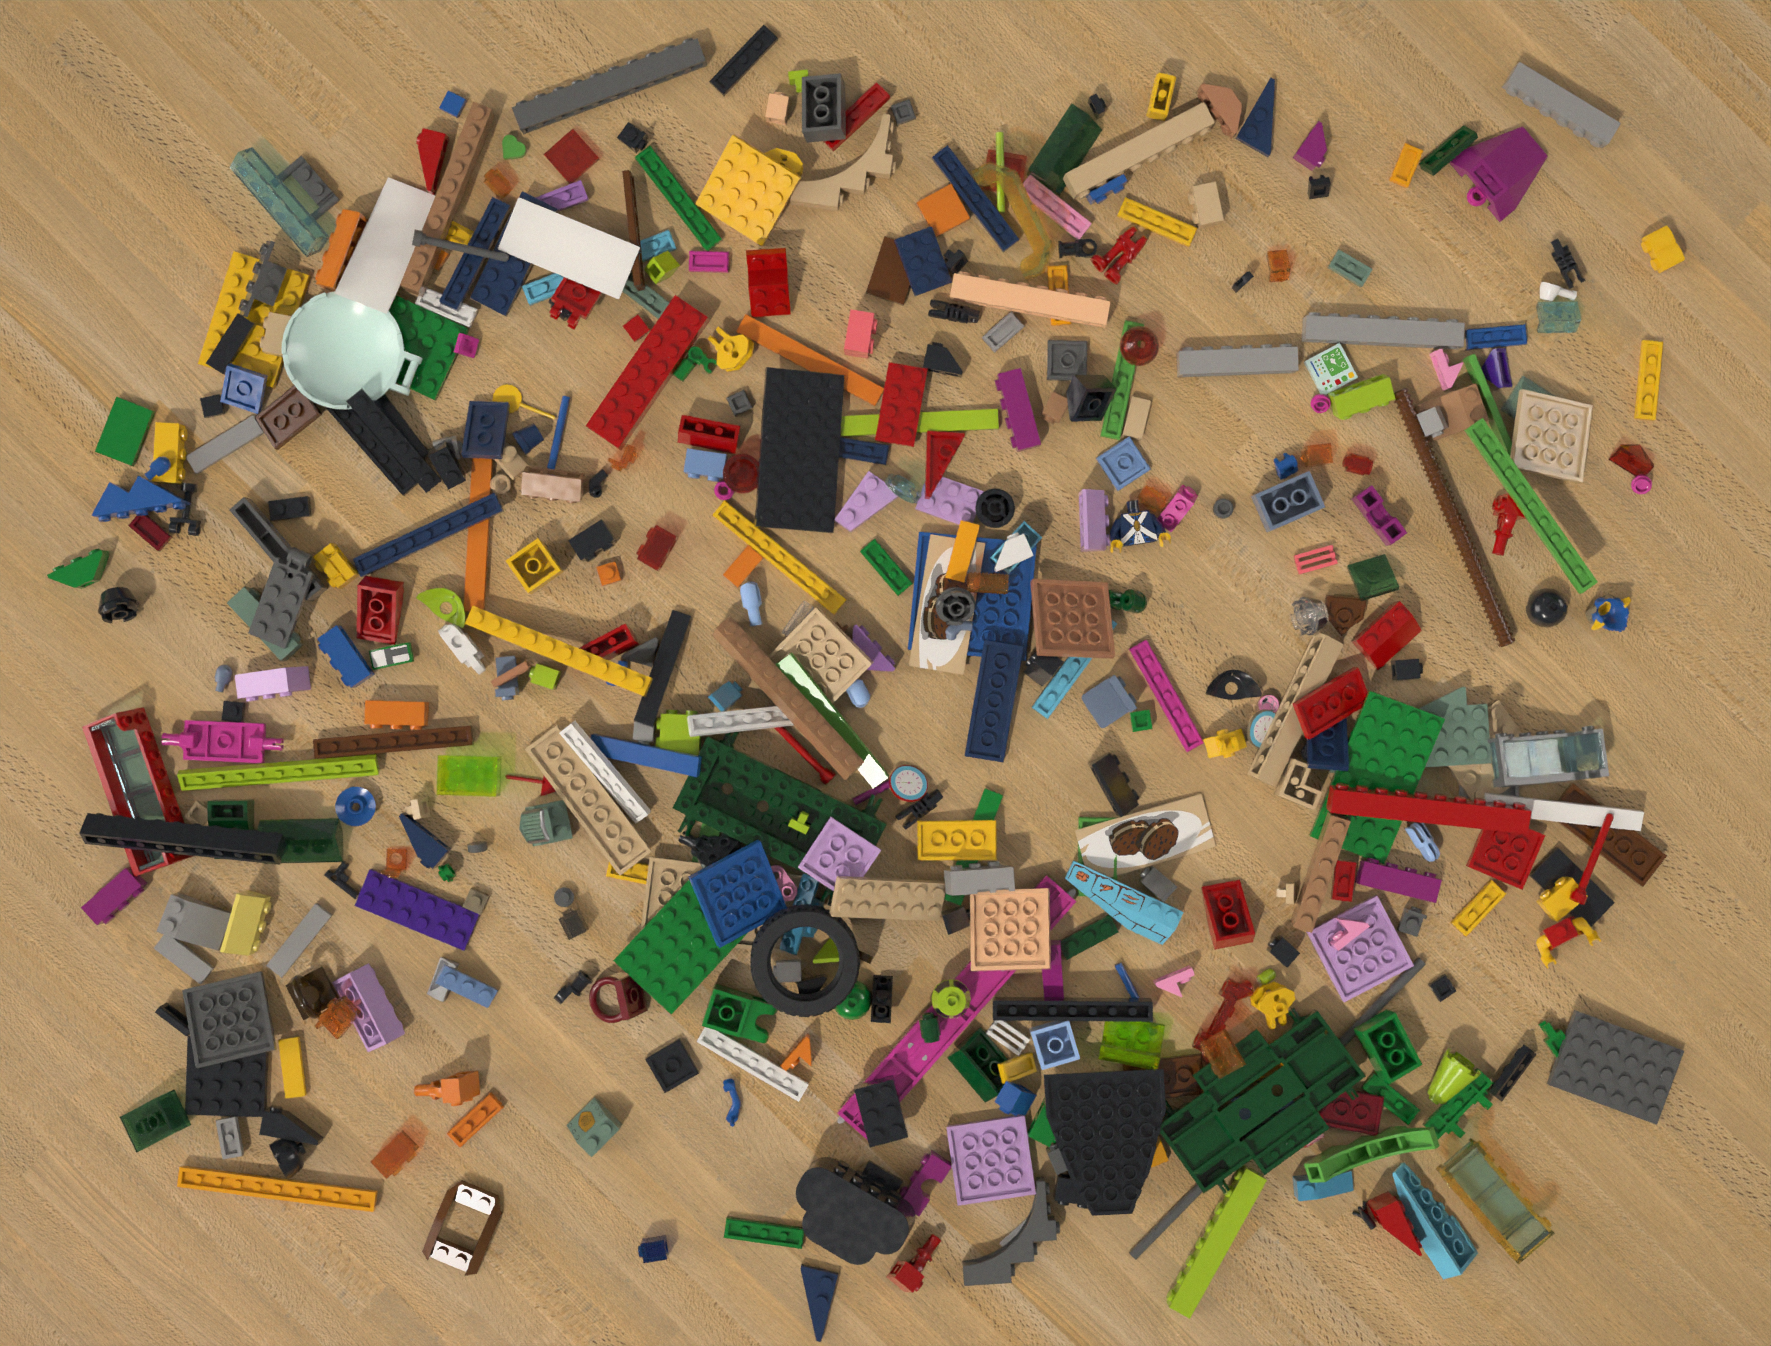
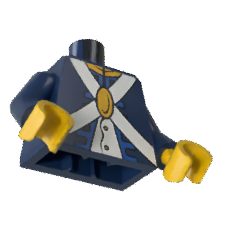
M1138 500L1126 502L1128 513L1119 515V518L1115 519L1110 530L1111 553H1113L1114 547L1119 548V553H1121L1122 547L1157 542L1158 538L1161 547H1163V540H1167L1171 544V536L1169 533H1166L1163 524L1158 518L1150 513L1149 510L1139 511Z

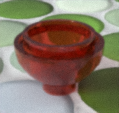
M1132 327L1123 334L1120 340L1121 355L1132 365H1147L1156 358L1159 352V340L1156 334L1147 327ZM1138 341H1143L1145 346L1140 348L1137 344Z

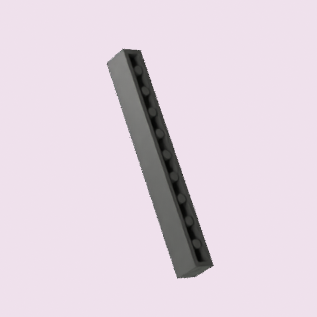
M689 38L678 46H667L664 48V51L659 53L651 52L643 59H632L627 62V65L621 67L613 66L608 69V72L592 74L589 79L584 81L576 80L565 88L563 86L557 87L549 94H538L530 101H520L512 109L518 126L524 135L706 67L707 63L698 38L694 40Z

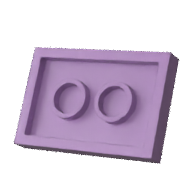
M942 477L930 499H925L924 483L915 510L957 525L960 524V520L973 523L976 516L975 506L977 499L984 491Z

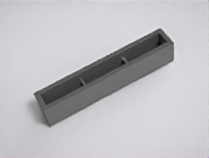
M243 497L229 509L273 562L276 557L287 561V556L292 546L250 498ZM314 574L308 590L306 601L313 602L328 589L316 574Z

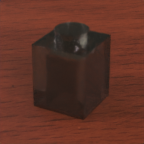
M571 907L563 911V916L558 919L568 940L589 930L579 908L573 910Z

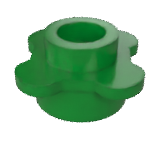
M448 863L438 866L440 870L438 874L442 880L452 882L456 876L453 868Z

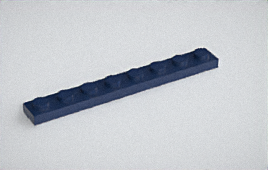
M490 494L354 558L353 561L360 577H365V575L367 576L504 512V509L497 494Z

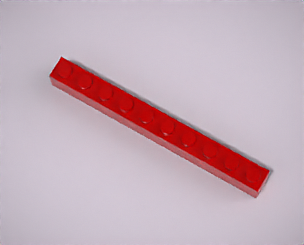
M1337 783L1336 786L1330 785L1326 808L1330 813L1528 834L1532 813L1526 807V804L1520 802H1513V805H1510L1501 800H1494L1492 803L1486 802L1482 798H1474L1473 801L1467 800L1463 796H1455L1454 798H1447L1444 794L1427 796V793L1417 791L1415 794H1409L1408 791L1396 789L1395 792H1390L1388 789L1381 787L1371 790L1367 786L1356 785V788L1348 787L1349 785L1344 783Z

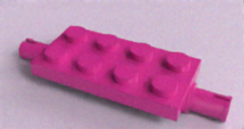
M185 720L183 732L180 734L163 733L162 738L170 740H161L163 746H180L183 750V760L264 763L265 750L282 751L284 745H276V743H284L283 738H266V724Z

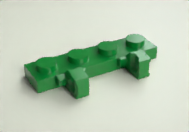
M1480 1069L1481 1074L1445 1104H1441L1422 1124L1424 1127H1434L1437 1139L1445 1132L1449 1135L1451 1131L1461 1138L1465 1132L1457 1123L1460 1121L1459 1118L1472 1104L1475 1105L1479 1102L1486 1110L1493 1105L1485 1097L1488 1094L1486 1090L1493 1082Z

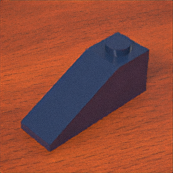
M406 812L401 813L399 818L417 857L421 859L420 863L428 869L430 867L432 869L437 868L451 848L410 815H406Z

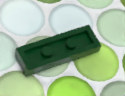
M1463 125L1419 163L1421 170L1434 176L1478 138L1477 133Z
M1108 914L1061 939V950L1066 960L1119 933Z

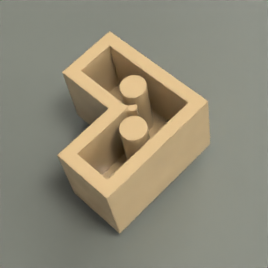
M1289 758L1274 794L1315 811L1323 792L1304 785L1311 768H1307V764Z

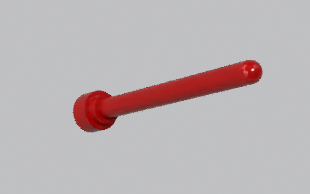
M784 727L774 728L819 773L820 781L824 785L828 784L836 776L832 769L824 768Z
M1611 813L1605 816L1578 888H1575L1570 894L1569 899L1576 903L1585 905L1587 900L1586 888L1614 819Z

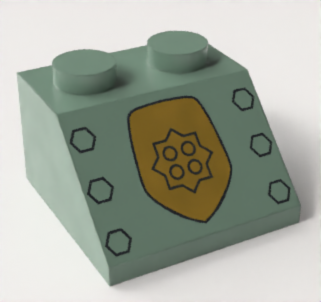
M594 1097L566 1126L578 1145L592 1158L620 1130L623 1124Z

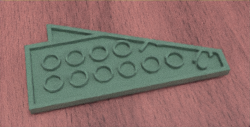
M1460 687L1419 708L1445 718L1425 767L1491 763L1490 743L1487 740L1490 739L1487 704L1467 705L1466 687ZM1329 770V771H1330V773H1335L1336 770Z

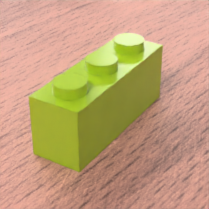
M1385 374L1328 393L1333 415L1341 420L1349 419L1358 412H1369L1375 406H1386L1390 403L1389 401L1395 400L1390 377Z

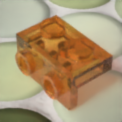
M1226 1029L1200 1043L1202 1053L1209 1059L1213 1072L1220 1079L1246 1065Z

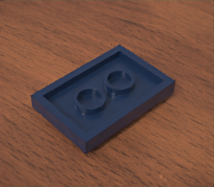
M932 226L894 240L914 296L952 283Z
M469 401L461 453L463 458H503L510 409L508 402Z
M1346 717L1312 739L1306 738L1307 768L1348 771L1349 755Z

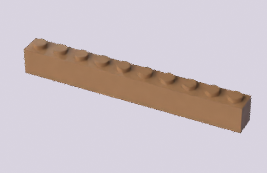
M476 102L472 103L422 228L426 236L446 240L495 117L493 110ZM427 244L424 246L420 245V247L415 246L400 286L408 292L423 297L442 248Z
M730 616L716 627L712 636L846 781L864 763L861 757Z

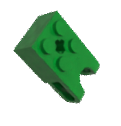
M714 983L702 1020V1026L739 1038L743 1037L756 1042L766 1043L769 1039V1033L766 1029L757 1025L756 1019L762 1014L775 1015L778 1010L773 1008L771 1004H768L762 997ZM728 1007L730 1010L728 1013H725L723 1008Z

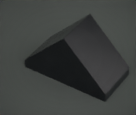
M827 975L812 976L797 982L799 994H811L820 991L827 980Z

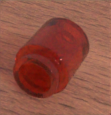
M1350 452L1348 456L1345 455L1342 467H1345V472L1361 476L1370 475L1373 460L1367 456Z

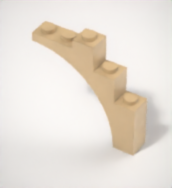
M882 115L881 124L873 143L866 153L851 167L826 179L799 181L791 195V205L838 211V207L843 205L844 194H840L841 192L864 195V191L869 189L870 178L867 176L890 179L891 173L895 174L896 168L893 155L886 154L890 153L891 141H888V135L893 133L894 122L891 121V115Z

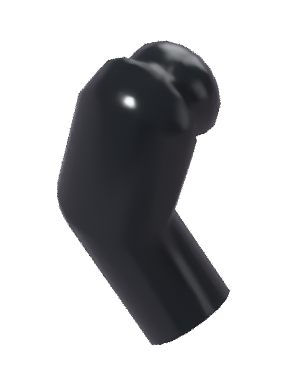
M603 469L589 480V493L594 498H599L602 495L601 483L608 477V474Z

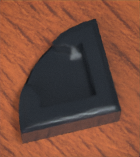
M1247 271L1232 286V289L1237 293L1254 276L1250 271Z

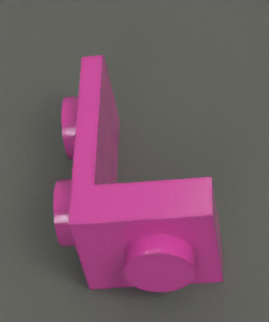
M1181 485L1174 498L1158 517V520L1165 529L1170 532L1175 529L1194 505L1198 497L1196 492L1191 487Z

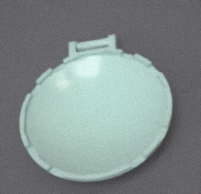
M335 291L319 294L311 298L302 307H299L288 321L282 339L284 367L292 383L311 401L333 409H352L346 400L361 388L373 401L382 397L389 389L409 396L411 391L409 388L418 364L422 362L421 357L404 351L400 328L389 311L385 314L335 294ZM406 359L411 362L402 386L396 384V381Z

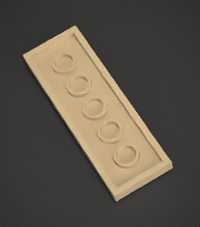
M837 876L830 914L832 917L940 921L946 892L945 882Z

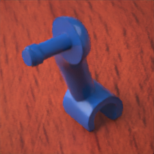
M727 1079L723 1081V1089L725 1092L729 1091L732 1098V1106L726 1116V1120L733 1127L738 1120L741 1101L736 1091L734 1080Z

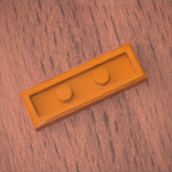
M491 1092L460 1120L447 1135L461 1148L505 1106Z

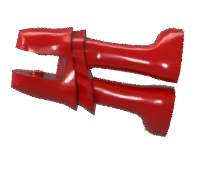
M1134 226L1121 234L1116 239L1117 243L1104 256L1094 255L1090 259L1094 267L1102 273L1110 262L1122 252L1123 255L1104 273V276L1116 285L1121 281L1120 271L1127 262L1132 264V260L1136 259L1138 253L1148 240L1143 235L1134 243L1130 239L1138 230Z

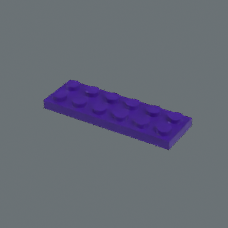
M369 869L354 905L463 951L466 950L480 914L468 910L459 904L374 869Z

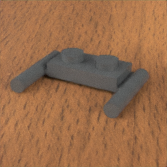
M302 156L297 158L271 181L278 187L290 175L296 179L319 206L318 209L305 219L310 226L340 201Z

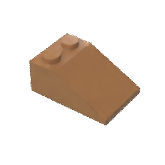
M1476 384L1419 404L1415 408V411H1418L1419 414L1433 407L1440 406L1448 428L1444 429V434L1435 438L1432 435L1428 436L1427 439H1430L1431 442L1464 431L1481 418L1485 422L1489 421Z

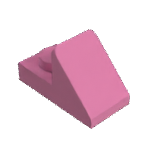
M1442 349L1436 350L1430 354L1442 390L1445 391L1453 386L1463 362L1449 367L1447 354Z
M1336 917L1344 931L1335 933L1332 936L1333 940L1329 943L1334 949L1339 951L1370 926L1364 921Z
M1186 966L1153 980L1157 987L1182 997L1177 982H1180V984L1186 983L1195 974L1191 966Z

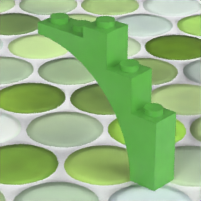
M1391 1126L1378 1135L1361 1136L1348 1145L1331 1146L1304 1163L1310 1183L1327 1182L1343 1172L1378 1159L1407 1152L1436 1149L1440 1145L1434 1127L1407 1128L1406 1126Z

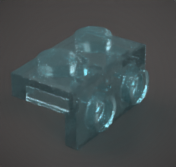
M1577 301L1537 303L1538 333L1577 332L1582 320Z

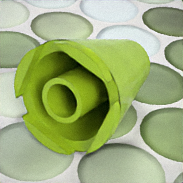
M1447 1048L1427 1091L1430 1095L1428 1098L1437 1105L1439 1103L1445 1104L1481 1074L1479 1069L1477 1072L1473 1069L1475 1065L1457 1051L1455 1054L1451 1053L1452 1049Z

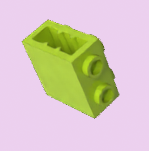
M666 710V713H661V717L657 718V729H660V737L656 738V747L699 755L701 751V736L690 737L687 717L698 715V711H686V714H678V710Z

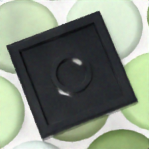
M680 1038L645 1058L664 1093L699 1074L696 1065Z

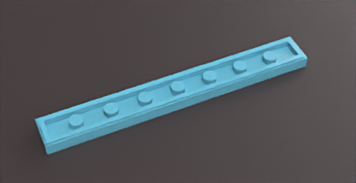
M669 230L641 240L643 262L667 250L669 252L677 250ZM555 273L523 285L522 288L528 304L531 306L551 298L564 277Z

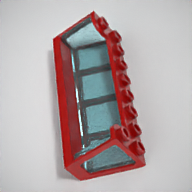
M144 707L117 712L82 727L113 816L121 815L129 818L140 817L147 820L159 819L166 822L179 821L184 823ZM124 848L134 877L194 857L192 855Z

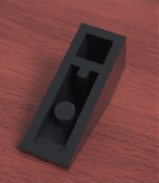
M272 1105L263 1111L259 1135L319 1145L323 1141V1136L291 1112L282 1110L283 1107Z

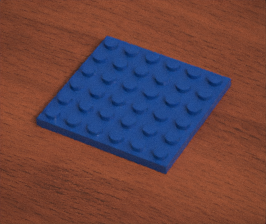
M919 532L908 650L912 649L930 535L956 538V535ZM977 537L976 542L985 543L967 655L981 657L984 639L1023 645L1021 661H1026L1032 600L1030 582L1034 579L1037 544L1031 550L1034 556L1021 561L1007 574L1003 570L995 572L996 563L990 559L1006 540Z

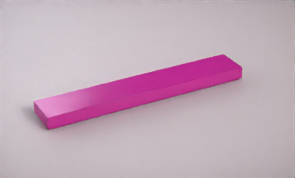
M1144 640L1130 648L1131 655L1185 751L1189 752L1203 744L1204 742L1148 641Z

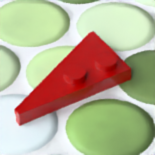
M927 431L925 499H930L964 439L965 433Z

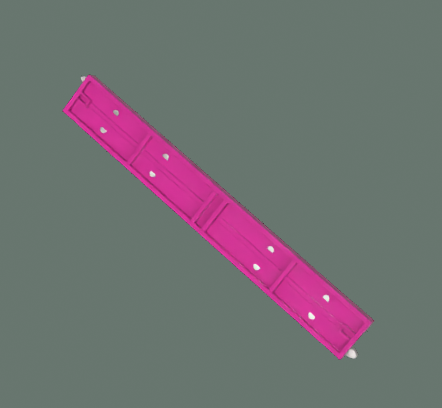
M1045 875L1033 889H1049L1051 931L1076 903L1073 899L1076 890L1070 889L1065 892L1051 878ZM970 960L954 978V980H959L965 984L970 991L971 1002L966 1013L958 1018H945L939 1015L931 1004L924 1013L933 1012L934 1015H938L941 1031L940 1040L933 1043H924V1039L921 1038L919 1020H917L863 1083L893 1075L901 1102L1016 970L971 971ZM854 1092L838 1110V1123L841 1124L846 1121L867 1139Z

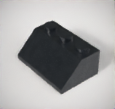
M1107 752L1088 763L1117 816L1122 817L1139 805L1137 800L1140 798L1135 789L1131 790L1127 784L1130 780L1125 771L1121 773L1118 767L1120 762L1115 754L1111 755L1110 752Z

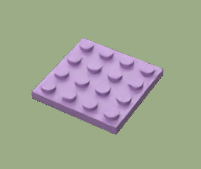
M1377 895L1315 926L1312 933L1306 931L1342 1002H1346L1414 966ZM1336 917L1364 921L1370 926L1339 951L1334 949L1329 943L1333 940L1332 936L1335 933L1344 931Z
M1024 1115L946 1126L958 1206L1036 1194Z

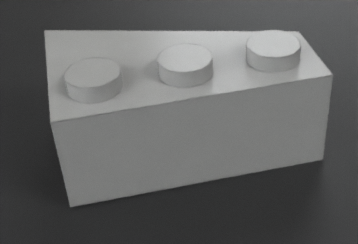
M989 861L988 865L981 866V863H971L969 867L962 868V865L950 866V869L944 870L946 894L952 896L977 894V892L986 891L994 893L996 890L1003 889L1015 891L1014 868L1000 864L999 861Z

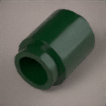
M933 1012L922 1014V1017L918 1020L921 1038L924 1039V1043L939 1041L941 1031L938 1015H934Z

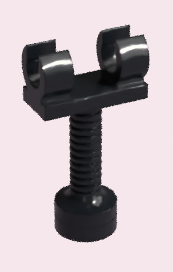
M181 482V490L185 494L184 500L190 502V505H186V508L182 509L181 518L170 517L169 533L179 534L181 522L190 523L188 535L199 536L201 521L190 519L191 499L193 493L197 492L198 484Z

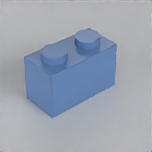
M687 448L684 473L688 474V478L700 479V476L708 477V481L719 482V479L724 480L728 456L721 453Z

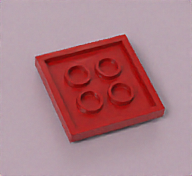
M1481 829L1466 866L1523 890L1546 835L1532 829L1528 830V834Z

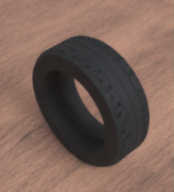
M811 904L789 906L769 917L758 930L751 948V975L763 999L778 1011L799 1017L822 1015L824 1012L835 1009L852 992L860 969L858 945L847 923L841 917H832L829 909L827 910L817 905L812 906ZM798 927H813L823 931L833 940L839 953V967L834 979L822 990L811 994H799L783 987L775 978L771 967V954L778 939L786 932Z

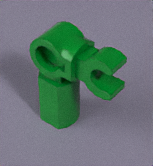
M694 346L690 348L688 358L682 360L673 372V375L684 382L694 369V363L699 366L703 365L705 372L711 374L712 371L708 369V364L713 363L717 366V361L712 358L708 359L707 354L701 348Z

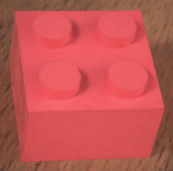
M850 310L844 346L845 355L868 359V355L873 354L874 339H871L872 334L876 335L878 320L874 319V313Z

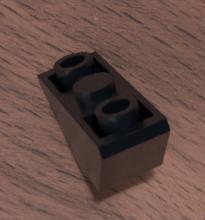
M873 975L871 1022L891 1023L893 976Z

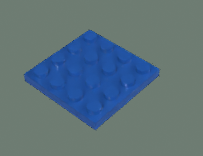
M759 840L689 876L705 919L719 948L763 925L776 912L787 908Z

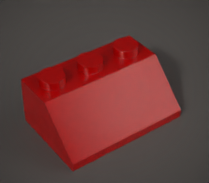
M1396 601L1351 642L1378 671L1422 630L1412 613L1401 601Z

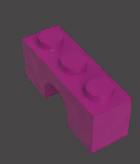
M1372 485L1351 498L1385 546L1392 545L1407 534L1398 519L1392 517L1385 510L1382 504L1384 500Z
M933 1150L929 1154L925 1153L920 1161L921 1167L918 1171L915 1169L909 1178L911 1182L907 1187L903 1186L899 1192L902 1198L913 1206L917 1216L921 1215L930 1201V1195L921 1189L922 1183L927 1179H934L942 1183L952 1168L950 1161Z

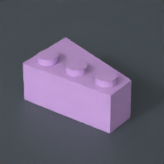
M868 471L834 520L849 532H853L876 513L899 498L901 493Z
M308 666L286 667L235 675L238 699L246 698V702L259 700L258 696H263V699L275 698V694H280V697L292 696V692L311 690Z

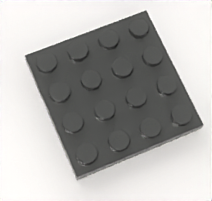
M260 971L182 990L196 1068L277 1050L263 972Z

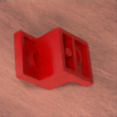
M786 248L746 250L751 317L791 315Z

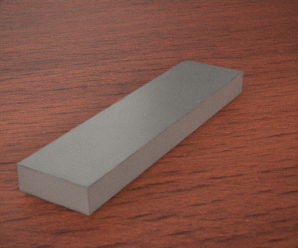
M252 415L185 457L195 473L199 474L258 438L264 432L256 421L255 416Z
M316 903L266 966L281 978L284 977L332 917V914Z

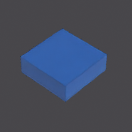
M447 91L439 108L459 118L467 100Z

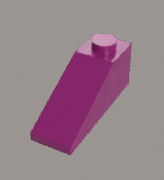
M1061 939L1050 940L1051 969H1042L1044 997H1064Z

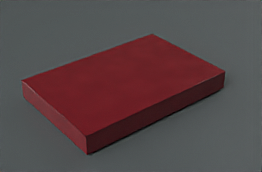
M1345 1091L1320 1109L1319 1114L1328 1127L1375 1136L1379 1132L1384 1096L1356 1091L1359 1097H1355V1100L1352 1101Z

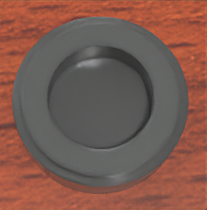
M1228 499L1216 501L1213 505L1214 515L1220 519L1229 517L1233 513L1231 501Z
M478 841L467 844V849L469 853H479L486 851L488 846L486 841Z

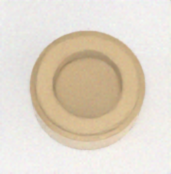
M498 474L492 477L490 487L496 494H504L510 490L511 481L508 476Z

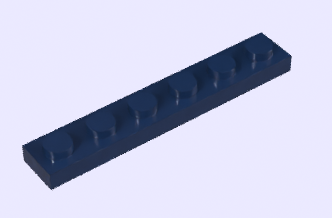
M947 145L932 157L934 163L950 184H952L953 188L1001 251L1004 253L1017 243L1019 238Z
M492 197L468 245L490 250L511 206ZM463 253L439 302L458 312L486 257Z

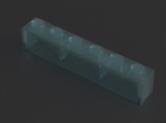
M253 147L239 151L229 168L306 257L321 252L329 239L328 234Z

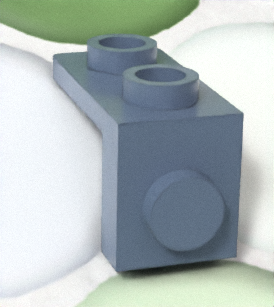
M515 656L498 657L495 659L497 677L517 666ZM518 677L495 689L496 697H502V701L513 700L515 695H520Z

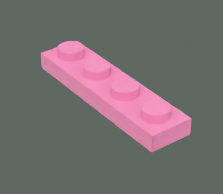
M1031 175L1028 176L1017 191L1076 239H1081L1092 224Z

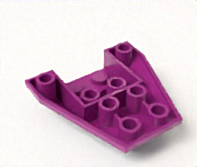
M1522 126L1466 148L1449 163L1461 178L1466 174L1491 203L1487 207L1489 211L1501 222L1517 208L1548 156Z

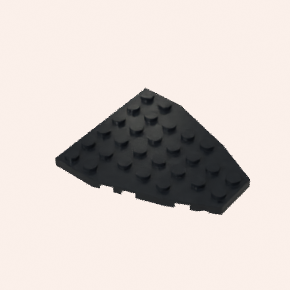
M1146 1069L1043 1074L1046 1117L1068 1174L1092 1216L1132 1214L1136 1201L1142 1192L1141 1189L1150 1173L1158 1135H1160L1163 1116L1166 1112L1164 1070Z

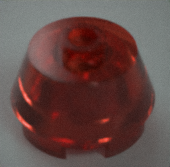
M748 454L732 456L723 468L725 484L737 493L743 494L757 488L759 462Z

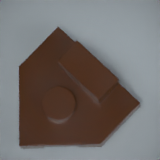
M1326 595L1323 614L1342 636L1348 629L1364 619L1367 599L1353 595Z

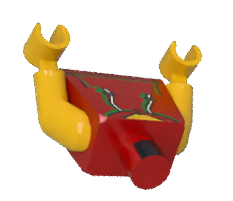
M1574 916L1544 929L1540 933L1541 936L1536 940L1541 954V961L1546 968H1549L1548 964L1551 962L1556 965L1557 962L1550 951L1583 934L1586 935L1591 946H1593L1592 941L1594 940L1601 942L1597 931L1593 930L1584 918H1575Z

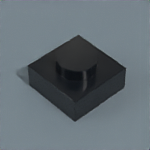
M1097 93L1090 96L1088 104L1097 120L1104 116L1106 104L1102 98L1098 97Z
M224 701L222 720L244 722L246 703Z

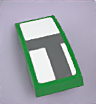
M410 642L369 651L373 670L414 662Z

